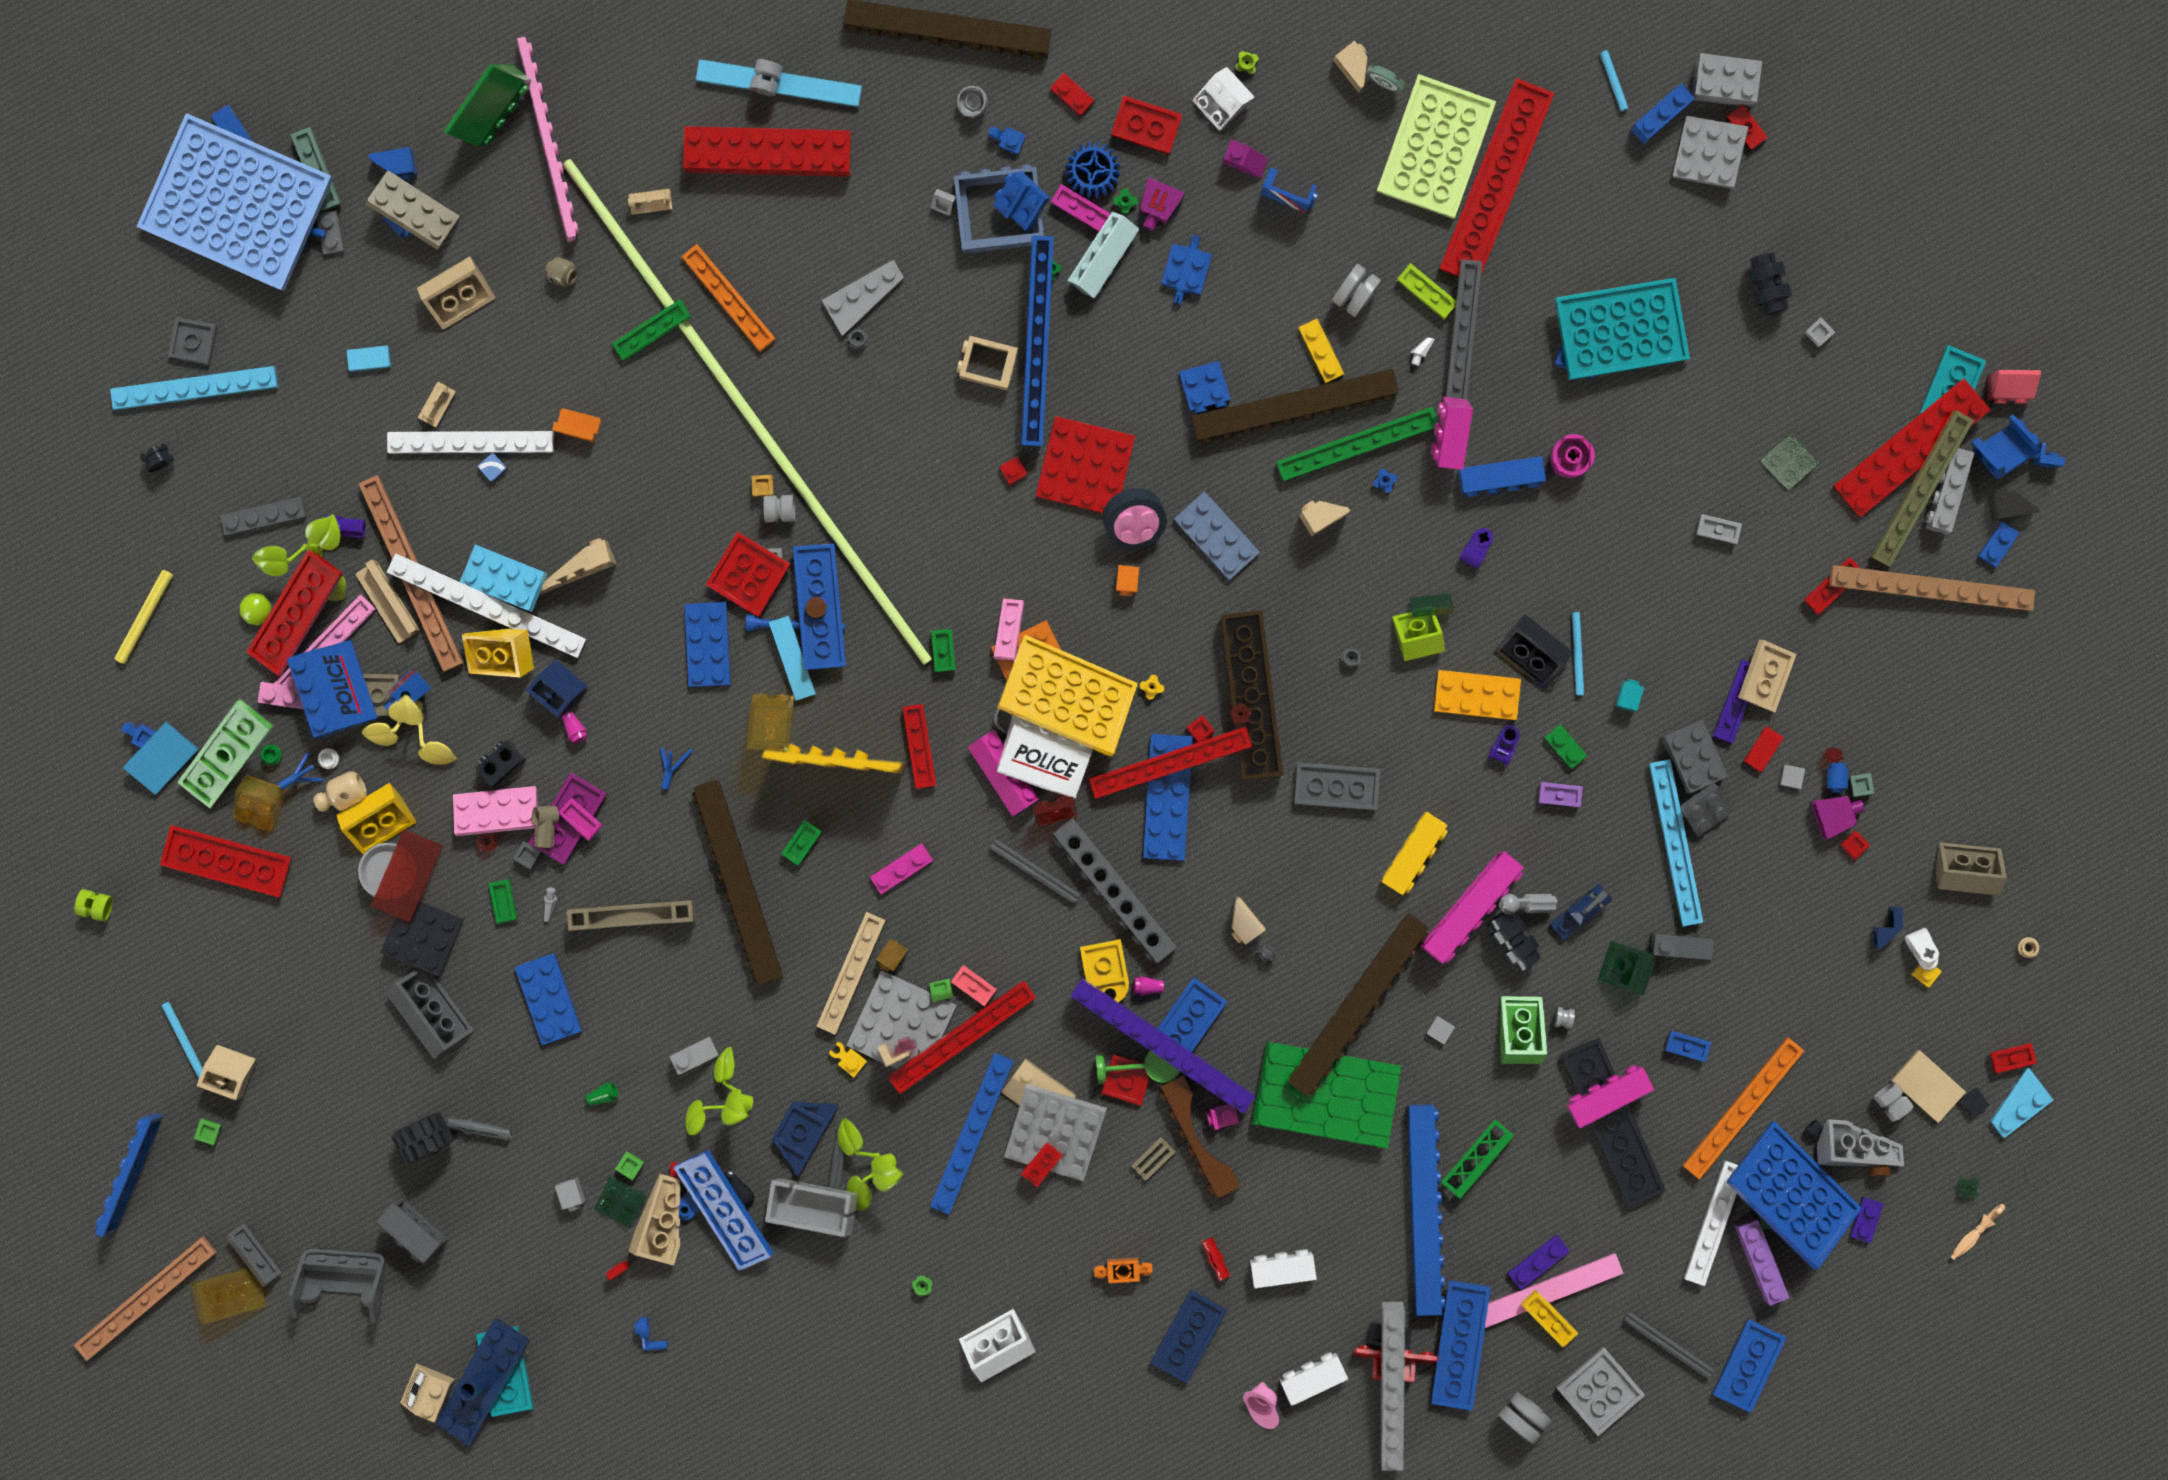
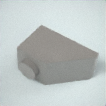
M707 1037L669 1057L678 1075L719 1054L711 1037Z

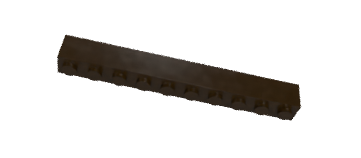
M847 0L843 23L845 29H848V32L851 33L864 31L868 32L871 36L885 34L889 35L888 37L892 39L909 38L912 42L926 40L933 45L950 44V47L953 48L967 46L974 51L987 49L994 54L1008 52L1014 57L1028 55L1035 60L1048 58L1052 30L1048 28L856 0Z
M1389 369L1194 415L1191 417L1196 441H1202V445L1214 442V438L1230 439L1234 437L1235 433L1242 432V435L1254 433L1256 428L1262 427V430L1274 428V424L1282 423L1283 426L1295 423L1294 420L1299 418L1306 421L1315 418L1314 415L1320 413L1323 416L1334 414V410L1341 408L1343 411L1355 409L1354 405L1363 404V407L1375 404V400L1383 399V402L1391 401L1398 395L1399 389L1394 369Z
M714 780L693 787L695 791L692 792L694 803L699 804L701 812H698L699 819L702 824L705 823L706 825L705 837L708 844L712 843L714 851L711 852L714 863H718L720 871H717L721 883H725L727 890L724 891L727 903L731 902L733 910L730 913L733 922H737L740 929L737 930V935L740 942L745 944L746 950H743L746 961H750L752 966L750 970L753 982L757 981L758 985L781 978L783 973L720 780Z
M1410 913L1403 917L1286 1080L1288 1084L1305 1096L1316 1093L1320 1087L1318 1084L1322 1077L1326 1078L1332 1070L1330 1066L1333 1061H1338L1344 1054L1343 1047L1346 1043L1351 1044L1356 1037L1354 1033L1358 1027L1362 1028L1367 1022L1368 1017L1366 1015L1370 1010L1374 1011L1381 1002L1379 997L1382 993L1386 994L1393 985L1391 981L1394 976H1400L1405 968L1402 965L1407 959L1410 961L1417 952L1415 950L1419 942L1422 944L1428 937L1427 931L1429 927Z

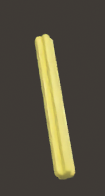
M166 570L161 571L115 656L116 661L125 664L129 659L173 577V574Z

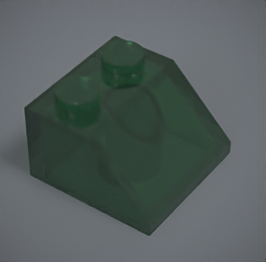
M1611 941L1598 980L1644 996L1657 956Z

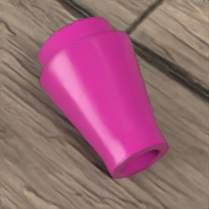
M573 712L562 716L569 741L577 744L588 737L587 729Z
M1143 976L1133 979V994H1138V996L1163 993L1164 991L1163 980H1155Z

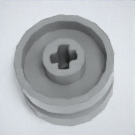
M1358 263L1332 299V302L1339 307L1344 306L1349 298L1352 299L1347 307V312L1353 317H1356L1361 309L1366 307L1375 294V289L1381 282L1380 278L1372 274L1362 283L1361 280L1366 274V269Z
M1516 1391L1510 1401L1518 1411L1516 1412L1509 1406H1504L1498 1415L1521 1436L1535 1444L1541 1435L1533 1424L1546 1430L1553 1421L1533 1401Z

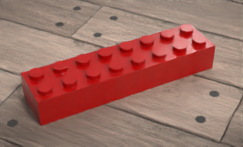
M685 126L683 168L687 173L851 177L852 134L850 130Z

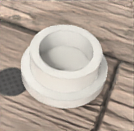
M324 749L318 755V763L325 769H332L339 762V755L333 749Z

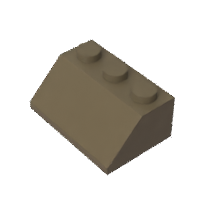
M1939 842L1935 873L1938 889L2000 896L2007 879L2001 849Z

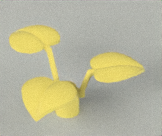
M407 695L389 707V716L398 722L394 728L390 729L385 723H373L362 731V734L370 741L378 745L390 746L397 742L398 736L395 732L402 722L409 725H418L420 746L422 747L419 749L418 754L423 760L431 764L444 765L455 761L457 758L442 743H424L422 728L424 719L422 714L423 704L419 701L413 702Z

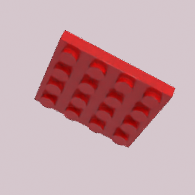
M1055 416L1036 497L1103 513L1108 501L1116 494L1122 492L1135 435Z

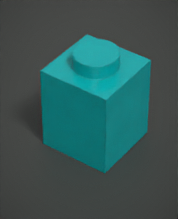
M1628 679L1627 682H1621L1614 706L1633 712L1637 711L1644 687L1639 686L1640 682Z

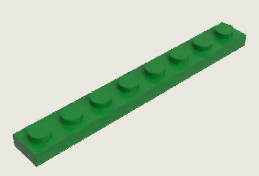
M1433 407L1276 461L1282 481H1286L1432 430L1438 421Z

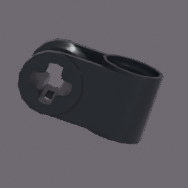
M731 1171L723 1172L726 1179H732L731 1186L744 1207L756 1197L751 1189L735 1173Z

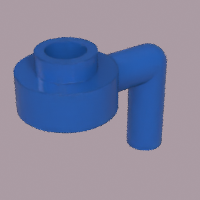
M639 1317L638 1322H635V1334H639L643 1350L668 1349L667 1341L650 1342L649 1318Z

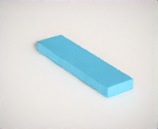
M789 615L769 622L796 701L816 694L808 670L804 671L803 655Z

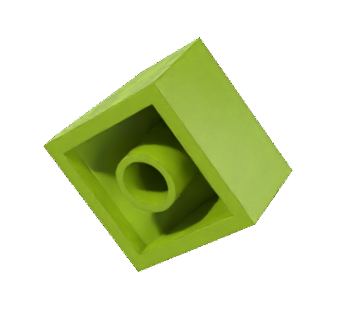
M1433 607L1392 616L1404 661L1445 652L1443 633Z

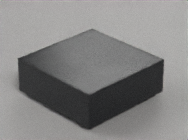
M1976 1087L1959 1099L1971 1117H1974L1990 1105Z

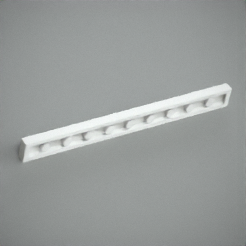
M396 553L387 570V573L511 629L528 630L529 637L573 657L579 658L585 645L586 639Z

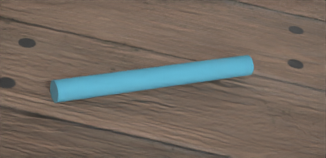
M1580 612L1572 613L1575 688L1576 695H1584Z
M167 1002L161 1006L199 1079L203 1068L170 1003Z

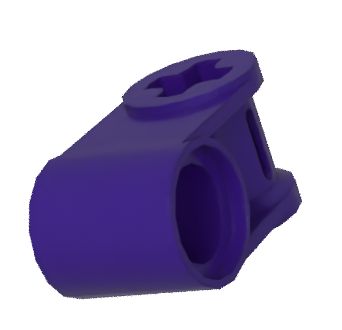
M1486 528L1476 530L1464 547L1459 559L1478 569L1493 541L1492 532ZM1485 533V538L1487 539V541H1483L1480 543V538L1478 537V534L1481 535Z
M1507 725L1500 729L1496 741L1490 749L1489 759L1494 758L1508 766L1520 737L1519 730L1515 726ZM1507 729H1512L1515 734L1514 738L1510 741L1504 737Z

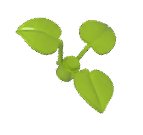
M330 515L309 523L305 531L308 543L303 544L302 548L290 558H287L285 549L277 546H268L256 551L252 556V560L267 575L281 576L288 570L287 562L293 561L304 550H313L322 557L323 549H335L340 542L338 522L334 515ZM343 576L328 600L339 601L345 598L346 581Z
M732 1047L726 1048L721 1053L714 1066L716 1082L721 1083L723 1081V1085L731 1089L732 1092L727 1096L725 1105L703 1107L702 1101H694L689 1106L685 1117L686 1131L689 1135H696L702 1130L705 1123L704 1112L706 1110L722 1109V1121L727 1125L736 1124L748 1117L747 1112L753 1106L752 1096L741 1094L740 1089H736L727 1081L732 1078L734 1072Z
M844 1118L838 1131V1144L841 1150L848 1156L856 1153V1155L874 1157V1160L871 1162L872 1173L863 1178L862 1181L858 1176H853L847 1183V1191L858 1193L856 1210L863 1211L869 1208L872 1202L871 1190L865 1184L867 1180L873 1177L875 1187L880 1191H886L899 1181L903 1173L895 1168L896 1159L893 1154L888 1153L880 1156L879 1153L859 1151L863 1146L862 1137L857 1128L847 1118Z

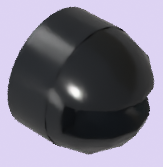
M1817 1119L1805 1128L1807 1134L1814 1138H1818L1820 1136L1819 1133L1821 1134L1823 1130L1822 1124Z

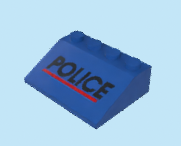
M351 640L287 658L313 738L320 739L378 719Z

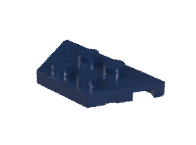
M793 1101L772 1140L779 1147L782 1155L789 1162L796 1175H799L836 1111L837 1104Z

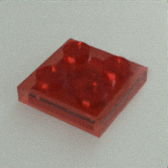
M1062 796L1057 798V801L1050 803L1043 801L1032 807L1038 827L1078 816L1073 796Z

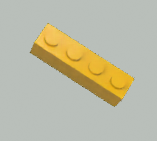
M1424 812L1380 882L1401 895L1405 892L1408 894L1414 885L1412 880L1416 875L1420 876L1425 868L1424 861L1427 857L1431 858L1437 849L1434 847L1438 840L1442 841L1447 834V824L1430 813Z

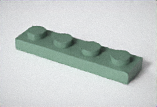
M308 127L291 134L301 163L330 175L312 129ZM333 181L320 208L321 212L342 205Z

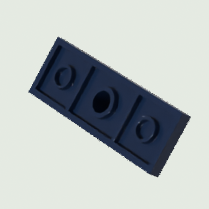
M493 1319L438 1418L436 1425L467 1446L473 1445L531 1340L500 1319Z

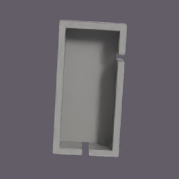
M782 1178L774 1179L771 1182L765 1222L846 1237L852 1234L854 1216L851 1213L856 1210L858 1193L803 1182L797 1183V1181Z

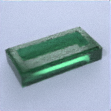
M1450 593L1409 598L1412 617L1454 613Z

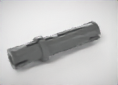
M450 1116L447 1124L449 1130L465 1132L466 1135L476 1134L505 1141L510 1140L512 1128L480 1123L470 1118L466 1120Z

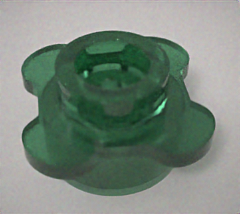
M1960 1178L1958 1180V1196L1960 1198L1971 1197L1976 1199L1979 1196L1977 1192L1979 1181L1976 1178L1971 1180Z

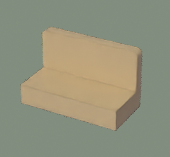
M888 1041L877 1047L886 1066L911 1054L910 1049L894 1056Z

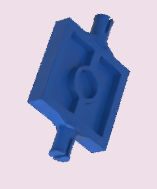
M1192 235L1190 246L1182 247L1172 244L1161 282L1162 285L1171 287L1176 291L1173 303L1177 304L1178 302V305H1182L1184 293L1202 295L1212 260V254L1201 252L1197 249L1201 237H1196V235Z

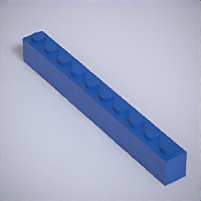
M1033 235L1031 237L1021 445L1043 446L1054 239L1051 236Z
M1433 1104L1407 1105L1414 1309L1417 1316L1442 1315V1309H1445V1297L1441 1296V1288H1444V1276H1440V1267H1444L1443 1255H1440L1439 1246H1443V1236L1439 1234V1226H1442V1214L1438 1213V1205H1441V1192H1437V1184L1441 1183L1440 1171H1437L1436 1163H1440V1152L1436 1150V1142H1439V1130H1435V1121H1438L1439 1118L1438 1109H1434Z

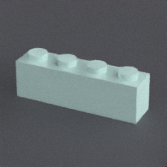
M1112 212L1067 281L1083 294L1095 298L1101 291L1107 278L1112 274L1118 261L1123 257L1129 244L1134 240L1139 228L1123 215Z

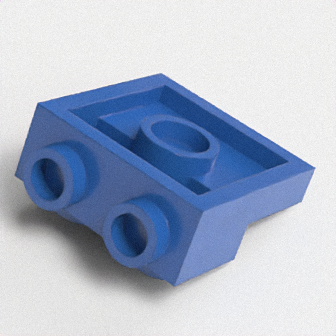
M1024 172L1010 173L1004 179L1006 183L1004 188L996 192L994 196L996 201L993 206L1006 218L1014 219L1025 231H1028L1032 228L1050 197Z
M1219 361L1179 372L1190 412L1195 411V414L1206 412L1208 407L1215 406V409L1227 406V402H1230Z

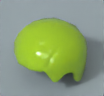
M251 593L245 596L240 603V615L245 622L251 625L263 624L272 609L271 603L265 595L259 593Z

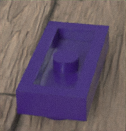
M1862 1196L1859 1204L1862 1209L1854 1219L1849 1236L1871 1243L1884 1204Z

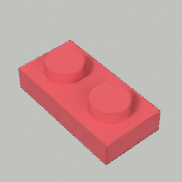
M964 965L951 981V983L983 1006L986 1005L997 990Z

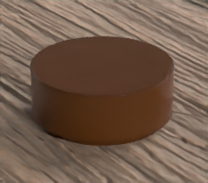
M819 597L809 599L805 606L806 613L811 618L822 617L827 608L825 601Z
M1870 1167L1869 1175H1891V1168Z

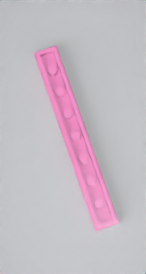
M1613 1253L1489 1302L1485 1328L1527 1312L1520 1302L1535 1289L1550 1303L1623 1274L1616 1254Z

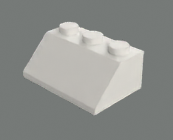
M1014 1309L959 1339L970 1367L980 1382L987 1380L1036 1352Z

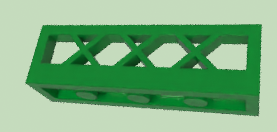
M1495 1119L1441 1183L1461 1199L1513 1139L1514 1135ZM1495 1125L1505 1133L1500 1140H1491L1490 1131ZM1488 1135V1141H1483V1139ZM1482 1143H1489V1153L1486 1156H1477V1146ZM1491 1143H1496V1145L1491 1149ZM1474 1151V1152H1475V1156H1474V1157H1469V1156L1471 1155V1153ZM1484 1158V1159L1478 1164V1160H1477V1159ZM1466 1159H1475L1476 1168L1472 1172H1464L1463 1163ZM1461 1166V1172L1455 1173ZM1464 1174H1470L1464 1181ZM1453 1175H1462V1184L1457 1190L1447 1182Z

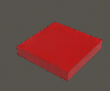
M1113 1054L1110 1066L1141 1064L1142 1062ZM1145 1068L1110 1071L1107 1073L1106 1082L1101 1094L1141 1106L1150 1076L1146 1073Z

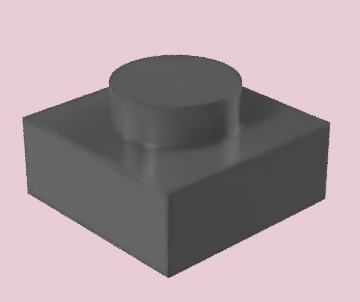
M523 841L513 859L532 869L542 852L526 841Z

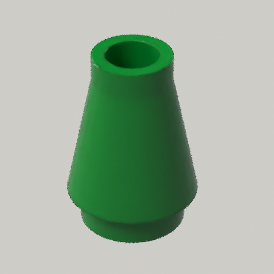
M606 1082L591 1093L586 1094V1100L590 1106L613 1102L619 1096L618 1089L613 1082Z

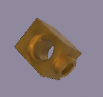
M891 938L876 959L879 961L878 966L887 972L890 969L894 971L908 949Z

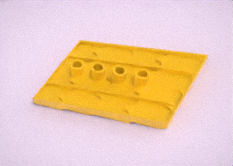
M791 743L786 752L765 751L762 756L796 764L807 762L829 767L840 765L867 771L873 768L900 774L906 767V764L866 760L869 755L860 750L856 751L853 759L844 758L846 753L837 748L833 750L831 756H822L824 751L815 746H812L808 754H799L801 748Z

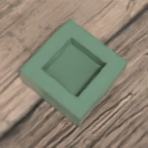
M1871 773L1848 776L1852 797L1874 794Z

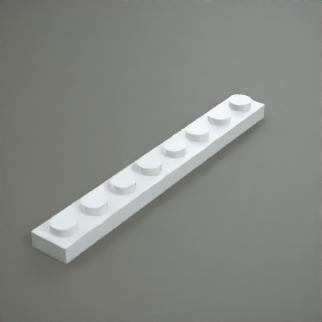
M387 432V453H554V432Z

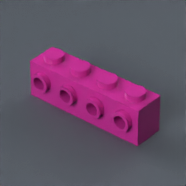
M992 730L969 745L968 748L1013 817L1039 800L1029 783L997 772L1004 744L996 731Z
M1632 1065L1624 1070V1074L1620 1076L1615 1074L1607 1078V1083L1601 1086L1599 1084L1591 1086L1584 1095L1581 1096L1579 1093L1570 1097V1102L1566 1103V1106L1577 1127L1582 1128L1653 1091L1654 1088L1643 1067Z

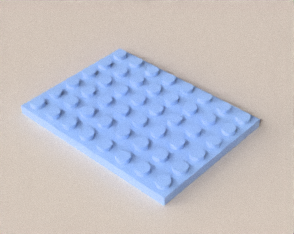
M186 113L137 227L285 291L334 177Z

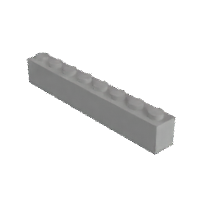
M1382 1302L1380 1455L1382 1470H1403L1405 1310L1403 1302Z

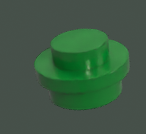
M267 745L261 751V759L267 765H276L282 758V752L276 745Z

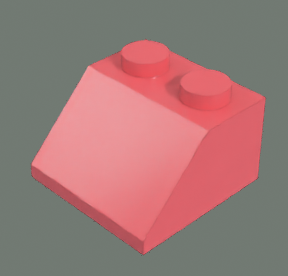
M1998 370L1988 375L1987 401H1994V404H2006L2007 401H2015V404H2028L2029 400L2035 398L2041 370Z

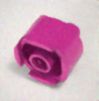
M1570 434L1561 438L1553 445L1549 456L1550 464L1556 474L1564 478H1576L1584 474L1594 462L1595 452L1591 443L1583 436ZM1571 452L1573 456H1576L1573 461L1568 457V454Z

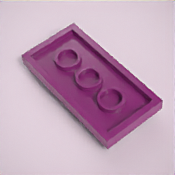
M571 772L551 806H556L559 812L573 798L594 816L607 793ZM559 815V820L554 826L553 847L543 848L534 846L535 833L528 844L565 865L582 835Z

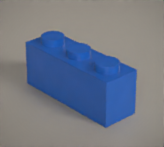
M1681 83L1632 126V132L1645 144L1688 107L1695 98Z

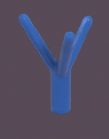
M664 748L660 749L665 769L661 788L669 789L673 772L692 753V749H689L672 768V751L668 752V758H666Z
M309 751L306 752L293 775L277 783L281 790L295 782L323 781L322 778L301 777L314 768L311 765L300 772L310 755Z

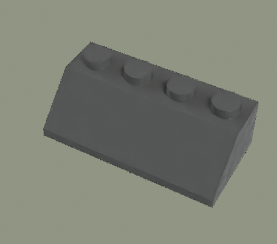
M417 969L397 981L385 992L433 1059L452 1048L474 1031L433 974Z

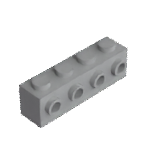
M1960 448L1957 449L1941 477L1936 491L1932 495V507L1926 516L1927 524L1925 529L1942 534L1952 532L1974 452Z

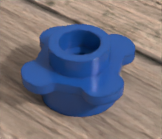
M1380 469L1377 479L1373 481V485L1389 493L1392 491L1393 483L1397 481V475L1388 473L1386 469Z

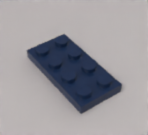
M1190 1289L1150 1363L1187 1383L1227 1309Z

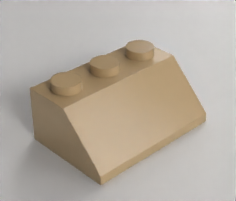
M471 257L466 258L417 288L423 303L443 330L496 299Z
M1026 1058L1001 1091L1018 1105L1021 1103L1026 1084L1068 1097H1076L1075 1093Z

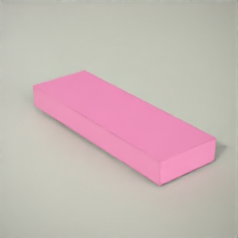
M1003 599L994 659L1015 660L1024 609L1023 600Z

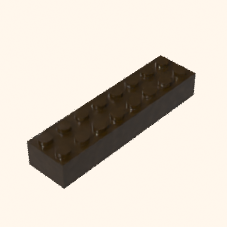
M1258 610L1221 615L1220 622L1234 730L1246 727L1253 746L1237 752L1241 781L1282 776L1283 767L1263 612Z

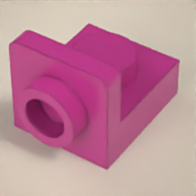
M1230 1104L1211 1107V1113L1207 1114L1209 1125H1214L1215 1130L1239 1123L1236 1109Z

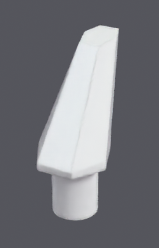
M1426 338L1411 351L1414 354L1411 364L1419 366L1421 358L1426 357L1435 339Z

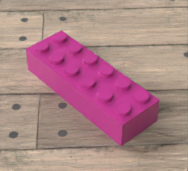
M1499 851L1419 946L1438 962L1448 963L1456 954L1454 952L1456 947L1459 945L1463 946L1469 939L1467 934L1471 930L1475 931L1481 925L1483 915L1490 914L1496 907L1494 902L1498 898L1502 899L1510 889L1507 887L1510 883H1516L1523 875L1521 870L1524 867L1505 851Z

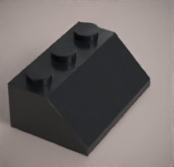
M1526 614L1516 622L1494 650L1542 689L1565 666L1573 654V651Z

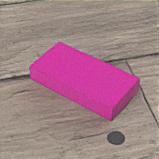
M573 798L559 811V815L588 841L603 826Z

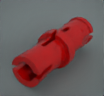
M1214 1238L1205 1239L1201 1244L1209 1258L1207 1261L1212 1265L1218 1281L1229 1277L1230 1273L1224 1263V1256L1219 1252Z

